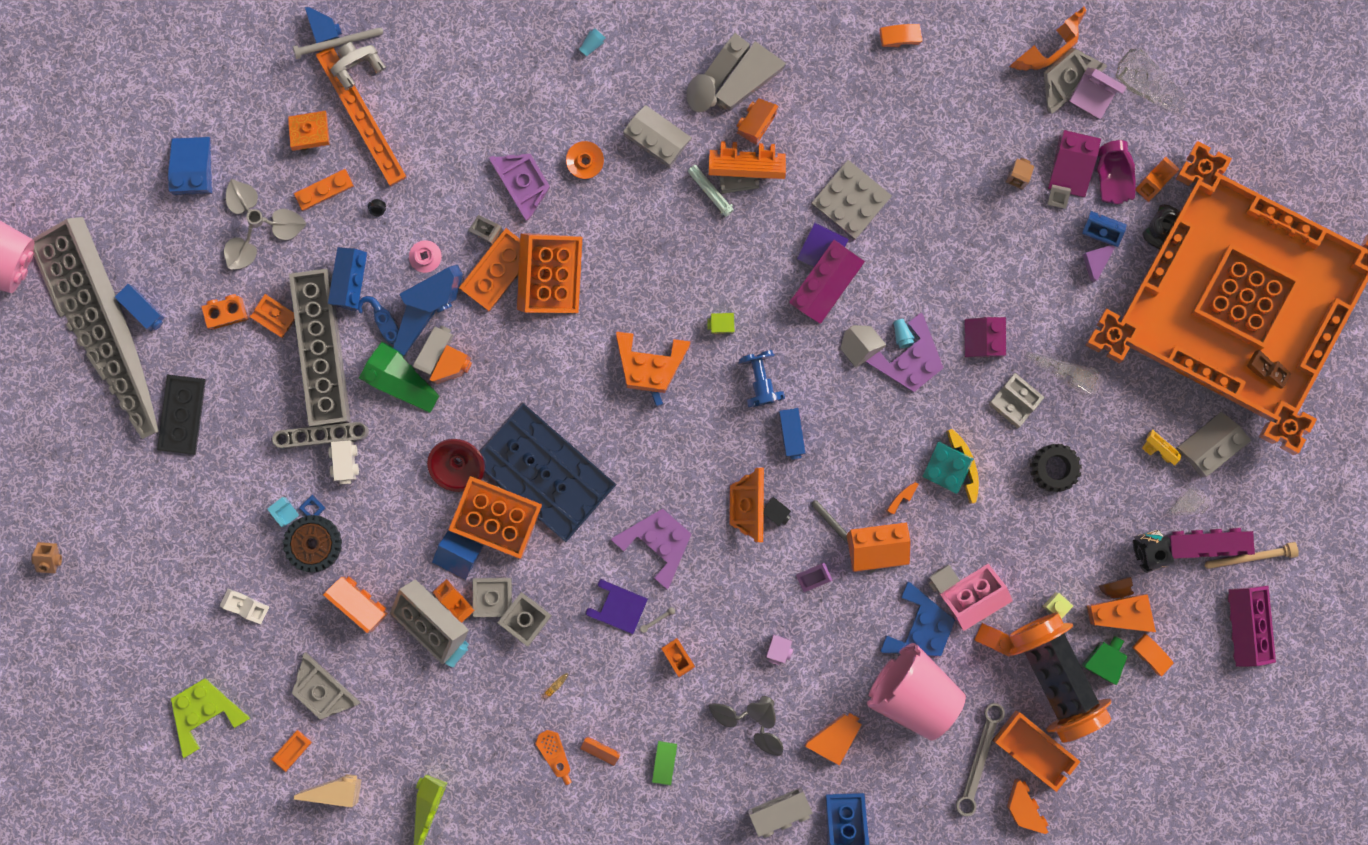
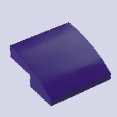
M814 223L797 259L815 267L833 240H836L845 247L849 239Z

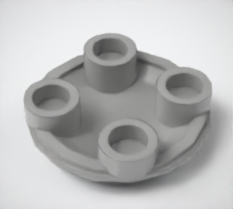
M699 74L690 81L687 88V101L692 110L704 112L716 105L715 79L713 77Z

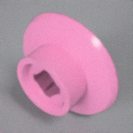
M431 241L417 242L409 252L410 264L419 272H431L441 262V251ZM427 252L428 259L422 260L421 254Z

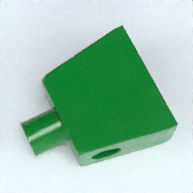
M1114 636L1109 645L1099 642L1081 666L1106 681L1117 685L1127 659V655L1120 652L1125 641Z

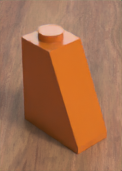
M851 713L848 716L842 714L807 740L804 744L805 747L840 766L862 725L858 722L860 718Z

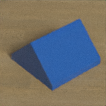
M448 530L438 545L432 563L466 580L483 545Z

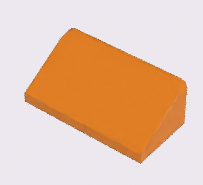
M588 736L580 748L615 766L620 757V752Z

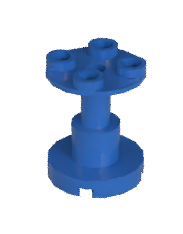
M772 350L761 352L757 357L754 354H749L739 359L738 365L752 363L756 382L752 383L756 397L747 399L748 408L785 399L784 391L774 392L771 378L767 379L763 360L775 356Z

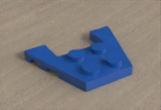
M907 582L901 598L920 605L906 642L886 635L880 652L900 654L899 651L902 648L915 643L927 655L941 656L955 620L912 583Z

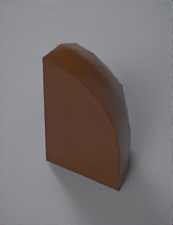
M1124 577L1098 585L1103 594L1113 599L1124 598L1134 594L1131 589L1133 586L1131 577Z

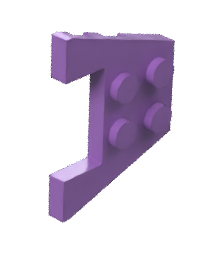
M922 313L918 314L908 323L920 340L891 363L885 359L880 351L865 361L912 392H915L944 368Z
M661 509L611 540L623 551L626 550L636 537L645 542L667 562L655 579L668 589L691 537V533L664 509Z

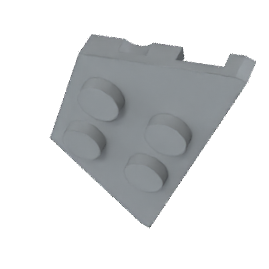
M1071 48L1044 72L1048 112L1053 114L1071 98L1087 67L1095 68L1102 72L1107 65L1077 49Z
M307 652L303 654L292 694L320 720L361 703Z

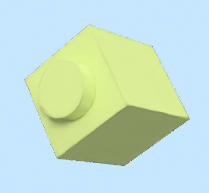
M1055 592L1042 607L1050 614L1058 612L1062 619L1073 605L1060 593Z

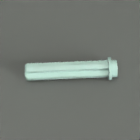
M696 165L689 168L688 173L719 208L720 214L725 217L730 215L734 211L733 205L728 204Z

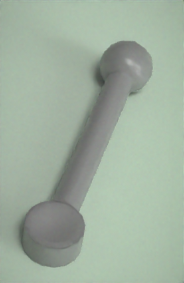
M670 607L663 615L647 625H642L640 627L641 632H647L648 628L663 618L673 615L675 609Z

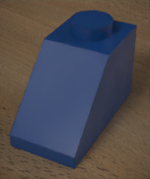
M305 7L316 43L340 38L339 35L342 34L339 23L335 24L332 18L310 7Z

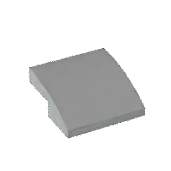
M1014 373L991 400L989 405L1018 429L1041 403L1044 396Z

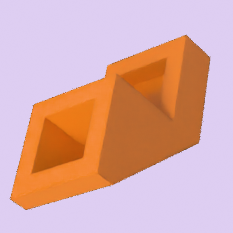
M1165 156L1135 190L1149 202L1180 169Z
M447 579L433 591L439 602L461 623L475 611Z

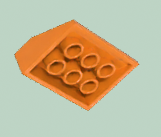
M531 233L520 234L517 310L531 313L579 312L583 237Z
M470 476L449 531L521 559L531 538L542 504Z

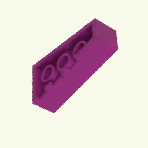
M1229 528V532H1222V529H1210V533L1204 534L1203 530H1191V534L1184 535V531H1172V535H1167L1171 543L1169 551L1174 559L1255 555L1253 531H1241V528Z

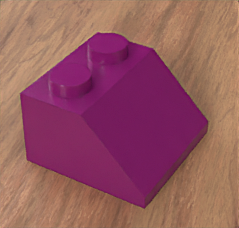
M1006 317L965 319V357L1006 356Z

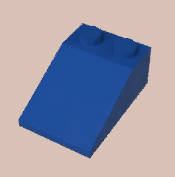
M210 137L172 138L168 170L170 193L173 195L212 194Z
M865 793L826 794L827 845H869Z

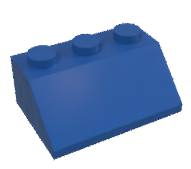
M337 247L328 304L352 311L358 310L367 252L355 248Z

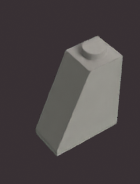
M434 326L413 367L431 376L446 345L450 346L454 337L450 333L451 330L444 326H440V328Z

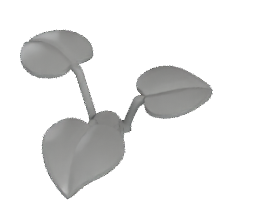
M231 179L226 190L227 206L235 214H242L245 210L247 211L249 229L246 241L236 237L226 243L224 256L227 267L232 270L242 269L249 266L255 260L257 249L254 245L248 244L253 228H258L265 222L273 225L272 232L275 237L280 240H290L305 228V220L299 214L288 209L275 211L272 215L273 222L267 220L266 217H262V213L259 210L249 209L257 204L258 195L256 190L248 184Z

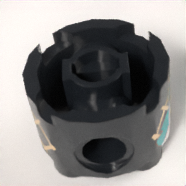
M1160 530L1149 531L1133 537L1135 538L1133 540V550L1137 561L1141 560L1143 563L1139 566L1145 573L1174 564V558L1169 551L1170 539L1167 535L1163 536Z

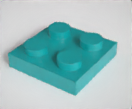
M938 442L922 477L957 494L974 458Z

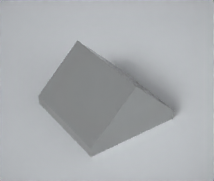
M521 592L499 620L498 624L529 647L552 615L537 602Z

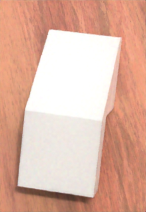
M227 589L220 604V607L237 613L245 619L259 624L262 623L269 609V606L231 589Z

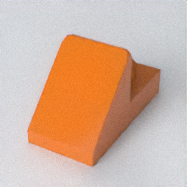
M984 623L981 624L974 639L1010 657L1009 652L1014 647L1009 635Z
M678 638L661 648L678 677L695 668L693 661Z

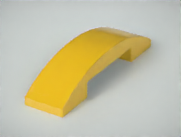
M953 429L947 430L951 448L959 447L961 453L973 458L970 449L958 433ZM974 460L968 471L971 484L964 485L970 504L976 503L979 489L978 472Z

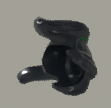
M1161 204L1149 227L1143 232L1144 240L1155 248L1160 249L1180 210L1170 205Z

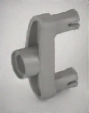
M349 42L337 51L341 59L330 71L334 77L339 79L344 89L349 90L356 83L346 71L347 69L364 60L370 63L376 74L380 73L379 71L385 70L386 66L377 55L378 52L373 45L356 49L352 42Z

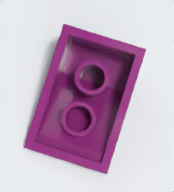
M1064 130L1059 137L1048 189L1051 190L1052 184L1071 189V195L1085 198L1097 160L1101 138Z

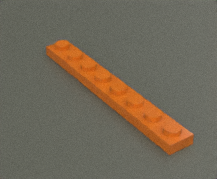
M332 47L317 53L316 57L389 186L391 187L407 178L356 86L345 90L339 79L334 77L330 71L340 60L335 49Z

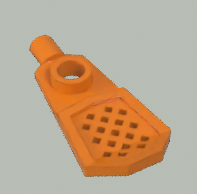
M551 730L540 733L536 746L555 775L562 777L565 785L572 783L568 775L570 767L559 734ZM558 763H562L564 765L563 770L557 769L556 766Z

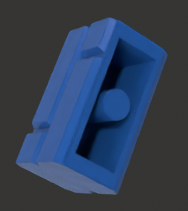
M1090 211L1082 234L1119 247L1127 224Z

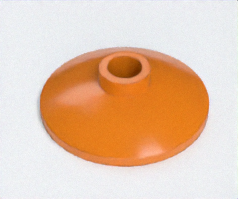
M581 141L574 144L568 150L566 164L569 171L575 177L590 179L602 170L604 155L595 143ZM582 159H589V163L586 165L583 164Z

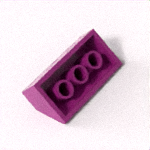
M833 240L789 303L821 324L865 261L836 240Z
M1269 586L1228 589V602L1230 603L1231 612L1230 621L1232 623L1231 637L1234 643L1233 657L1236 667L1276 663Z

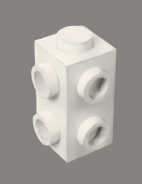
M354 441L331 442V447H329V457L333 461V466H330V475L334 477V481H339L340 484H351V480H356V475H359L358 464H355V456H357L358 451Z

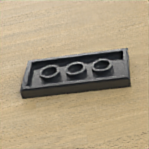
M167 374L157 450L196 455L206 379Z

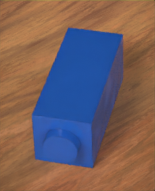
M127 284L115 296L147 330H157L163 324L162 320L165 317L133 285Z
M799 408L779 411L785 456L790 457V460L801 459V455L806 454Z

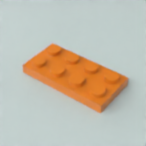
M505 228L459 287L460 290L489 312L519 274L520 238Z

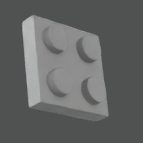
M473 578V609L475 610L473 617H502L512 605V578Z

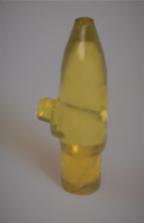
M565 673L548 688L545 694L551 697L565 682L568 674Z

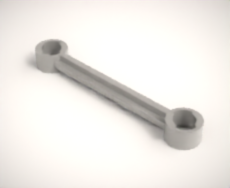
M990 703L984 709L986 721L964 794L956 801V809L963 816H971L976 811L974 797L996 725L1005 716L1003 707L997 703ZM992 706H996L1000 710L1001 716L997 720H992L987 715L989 708ZM964 799H969L972 803V810L968 813H963L959 808L960 802Z

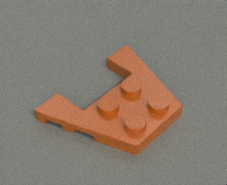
M617 332L616 340L621 356L626 387L665 393L676 374V370L690 348V341L673 339L671 357L632 352L634 334Z

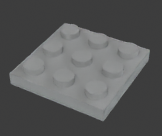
M847 160L815 198L812 205L856 240L892 195L851 161Z

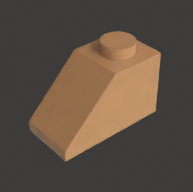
M1017 158L1005 182L1023 190L1030 182L1034 165H1031V162L1027 159Z

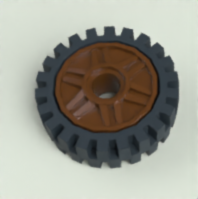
M308 515L295 520L287 528L288 530L284 534L283 550L286 558L297 569L305 572H319L329 568L338 559L342 549V539L338 528L332 521L322 516ZM312 538L317 541V546L314 549H311L308 545L309 540Z

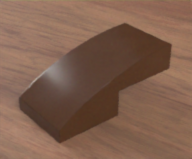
M1260 350L1254 352L1247 364V367L1255 374L1280 389L1284 388L1291 375L1279 361L1272 362Z

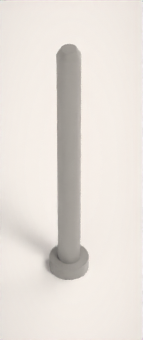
M375 28L298 48V45L292 46L293 53L297 60L304 54L382 35L383 29Z

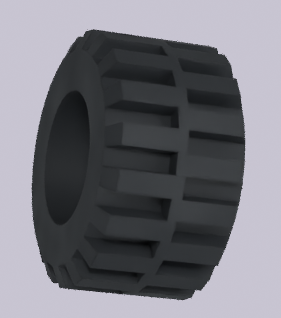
M1059 443L1047 445L1039 449L1036 455L1032 457V463H1030L1032 468L1030 474L1034 477V483H1037L1039 488H1043L1048 492H1062L1072 488V485L1078 482L1077 479L1081 476L1080 469H1082V464H1079L1080 457L1076 456L1077 452L1071 450L1069 446ZM1051 457L1061 458L1066 465V472L1060 479H1052L1046 472V463Z

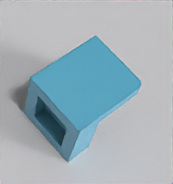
M286 497L280 498L267 509L281 527H286L299 516Z

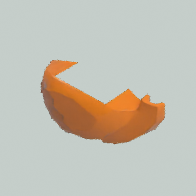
M1085 6L1078 12H1075L1056 30L1065 40L1066 44L1051 57L1043 56L1034 45L1009 67L1024 71L1029 69L1039 70L1059 60L1078 42V25L1086 14Z

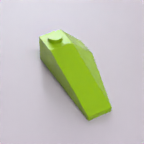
M429 775L420 778L416 786L418 793L416 798L414 845L424 844L447 786V782Z

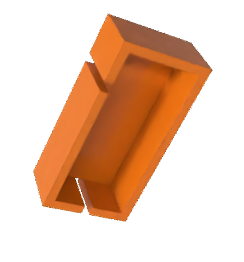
M1016 710L992 739L994 743L1009 753L1010 756L1055 792L1067 780L1061 774L1062 771L1071 775L1081 762Z

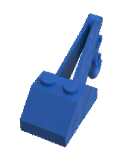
M458 264L453 265L400 293L399 295L404 304L407 305L400 328H398L391 313L372 296H365L359 300L358 311L361 314L363 312L362 305L365 302L371 303L374 310L375 323L385 341L393 344V348L405 356L435 312L439 313L452 307L451 303L457 298L463 273Z

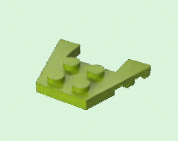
M206 678L171 698L183 758L200 749L191 730L224 711L234 728L250 719L246 713L238 708L235 703L230 701Z

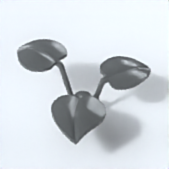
M762 696L758 703H750L746 711L739 716H736L735 710L727 705L717 703L708 705L713 717L725 727H735L737 725L736 720H740L748 714L761 725L760 733H755L753 736L755 744L768 754L783 755V744L780 739L771 733L764 732V728H773L776 723L775 703L770 697Z

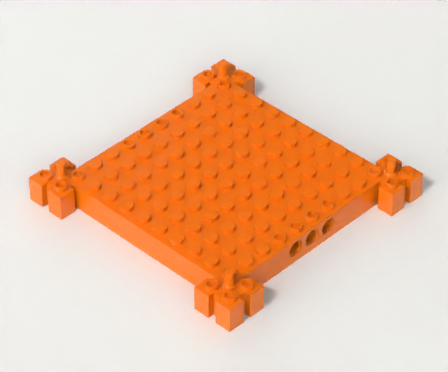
M1197 141L1186 158L1188 161L1184 163L1176 177V180L1187 186H1190L1192 182L1195 184L1169 230L1166 239L1162 243L1121 321H1118L1120 315L1106 309L1096 325L1101 328L1100 331L1095 329L1085 346L1098 353L1102 349L1107 350L1106 357L1119 364L1124 360L1129 348L1136 350L1269 420L1270 422L1265 424L1259 437L1271 444L1280 441L1282 442L1281 449L1296 455L1299 454L1306 439L1301 437L1302 434L1310 433L1317 421L1316 418L1305 412L1299 414L1298 412L1368 282V234L1360 246L1227 178L1223 173L1226 171L1232 158L1220 152H1217L1214 156L1209 153L1211 147ZM1255 351H1262L1272 362L1279 361L1291 373L1284 388L1280 389L1268 383L1247 367Z

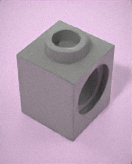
M950 565L944 566L928 577L930 588L933 592L938 591L940 594L960 581Z

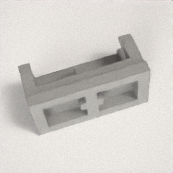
M719 176L722 194L759 188L758 178Z

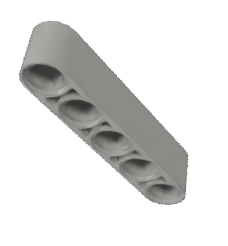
M361 422L280 430L274 433L272 441L279 448L331 444V442L358 441L367 438L369 429ZM358 426H362L364 432L358 437L355 435V429ZM339 428H343L344 436L338 439L336 431ZM320 430H323L325 432V438L319 441L317 439V433ZM304 432L306 434V439L304 442L300 443L298 441V435ZM285 434L287 437V441L285 444L281 445L279 443V437Z

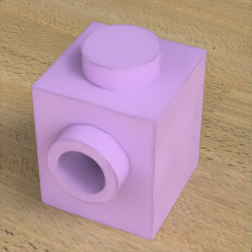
M773 634L766 657L770 658L769 662L780 665V662L785 663L786 659L790 660L793 649L790 648L792 641Z

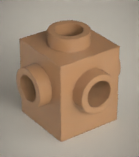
M37 543L31 558L36 572L56 573L58 566H61L62 555L59 554L57 543Z

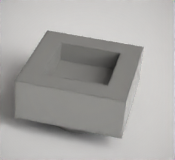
M1052 184L1047 205L1066 209L1071 189Z

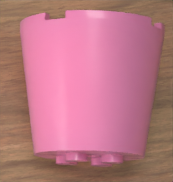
M0 221V291L13 293L27 276V268L34 256L35 242Z
M912 643L899 651L901 655L896 660L891 658L882 669L870 689L868 696L871 697V700L867 702V705L874 711L933 741L949 730L962 711L966 696L918 645Z

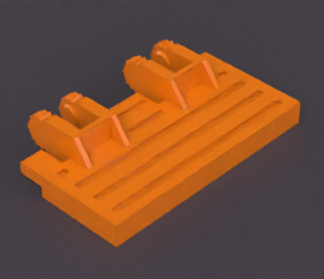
M721 141L720 154H718V150H710L709 175L785 179L786 154L777 153V157H775V144H771L769 150H764L763 143H759L758 156H756V152L740 151L739 155H737V142H733L732 148H726L725 141Z

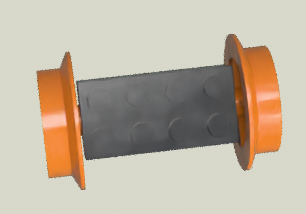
M1055 612L1032 621L1012 632L1009 638L1014 647L1009 652V655L1014 656L1025 653L1057 717V720L1051 723L1046 730L1048 732H1057L1061 742L1066 743L1089 735L1111 721V717L1107 707L1112 701L1109 698L1097 699L1065 635V632L1073 627V623H1063L1059 613Z

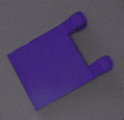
M600 579L598 586L608 590V596L601 612L588 608L586 615L634 634L648 598Z

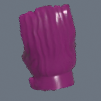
M1116 140L1105 143L1099 148L1098 156H1101L1097 166L1101 200L1106 203L1112 202V204H1123L1124 201L1128 202L1129 199L1134 200L1136 183L1135 164L1128 151V142Z

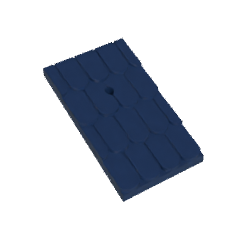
M523 402L479 451L484 460L485 472L507 491L542 504L538 518L565 542L571 538L617 485Z

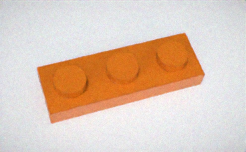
M343 169L294 193L301 210L305 211L354 187L347 170Z

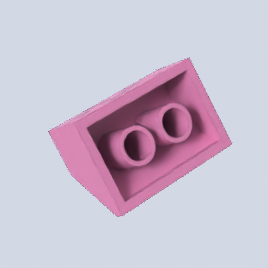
M989 564L940 594L963 631L1013 601L1008 588Z

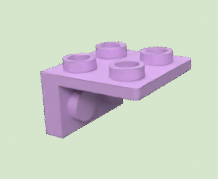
M1087 67L1069 102L1101 119L1116 93L1123 94L1126 86L1095 68Z

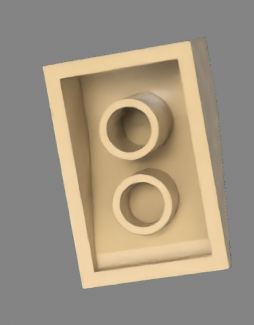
M345 774L341 778L300 791L294 795V800L353 807L359 801L362 779H357V775Z

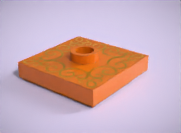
M326 111L288 117L290 147L292 151L330 145Z

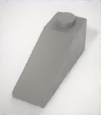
M736 33L725 44L705 73V75L715 79V92L750 48V44Z

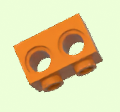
M236 294L228 295L222 301L217 299L207 301V305L201 306L206 326L210 330L248 320L243 299L236 296ZM233 304H237L238 310L231 314L230 307ZM218 309L219 316L213 319L211 313L213 310Z

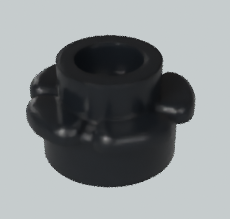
M374 199L368 203L367 207L373 216H382L386 211V203L380 199Z

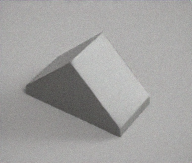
M478 215L468 231L493 245L503 232V229L499 224Z

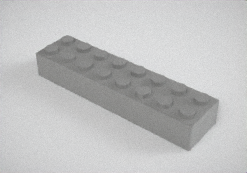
M320 269L289 274L308 425L316 427L349 423L351 419L336 306L328 304L332 281L331 271Z

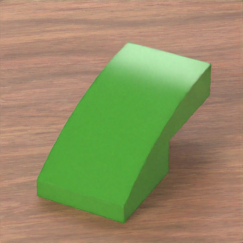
M658 741L653 783L671 785L677 744Z

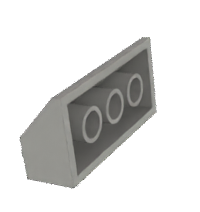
M416 579L399 589L390 614L443 665L462 645L469 630Z

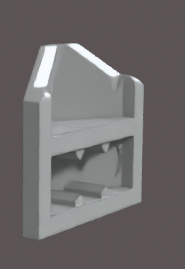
M854 325L845 331L840 349L853 366L857 368L885 348L886 344L871 326Z

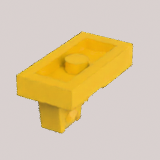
M1153 429L1148 433L1146 442L1142 447L1150 456L1159 451L1162 458L1167 463L1171 462L1174 466L1181 459L1182 454Z

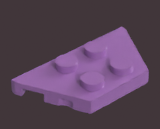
M531 154L489 157V160L527 222L550 189L548 182Z

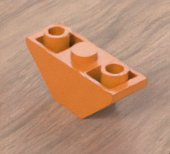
M1018 778L1015 779L1007 804V808L1015 823L1020 827L1047 834L1048 830L1046 827L1049 825L1045 817L1039 815L1037 811L1039 806L1034 798L1031 799L1028 795L1030 791L1025 781L1022 782Z

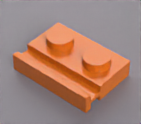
M264 294L254 309L253 314L250 315L252 319L281 338L284 337L295 321L294 312Z

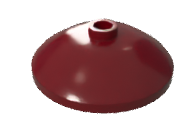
M446 439L439 442L432 448L427 459V467L431 478L440 487L453 492H464L469 477L472 476L481 480L485 471L484 460L478 449L469 442L460 439Z

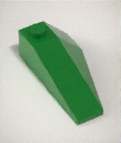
M384 342L379 344L359 376V379L374 388L431 413L440 397L427 381L418 375L415 368L407 363L399 351Z

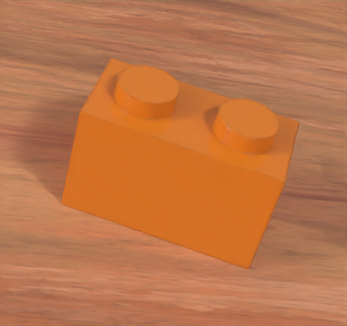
M760 98L756 102L752 101L747 109L748 115L746 118L742 117L736 126L738 127L737 133L757 145L777 115L779 106Z
M446 345L429 380L440 384L463 376L464 372L468 373L472 366L471 358Z

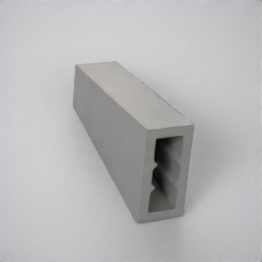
M755 41L716 94V105L723 110L727 108L731 111L785 68L786 63Z

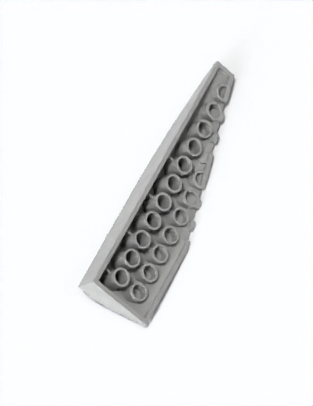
M68 218L33 238L35 242L33 251L35 260L60 317L66 316L68 320L66 326L75 333L78 338L76 341L87 351L86 356L102 380L107 381L110 386L108 389L112 395L115 394L120 401V407L122 410L127 411L130 416V422L140 437L144 439L157 433L158 428L134 342L84 218Z

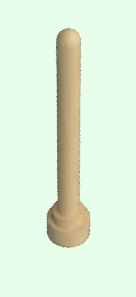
M1296 542L1286 543L1283 548L1256 552L1255 555H1240L1205 562V567L1211 569L1278 556L1294 558L1298 557L1299 552Z

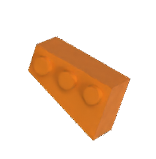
M1139 594L1087 605L1091 625L1156 632L1148 594Z

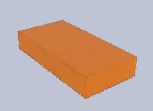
M296 730L271 760L287 772L312 742L299 730Z

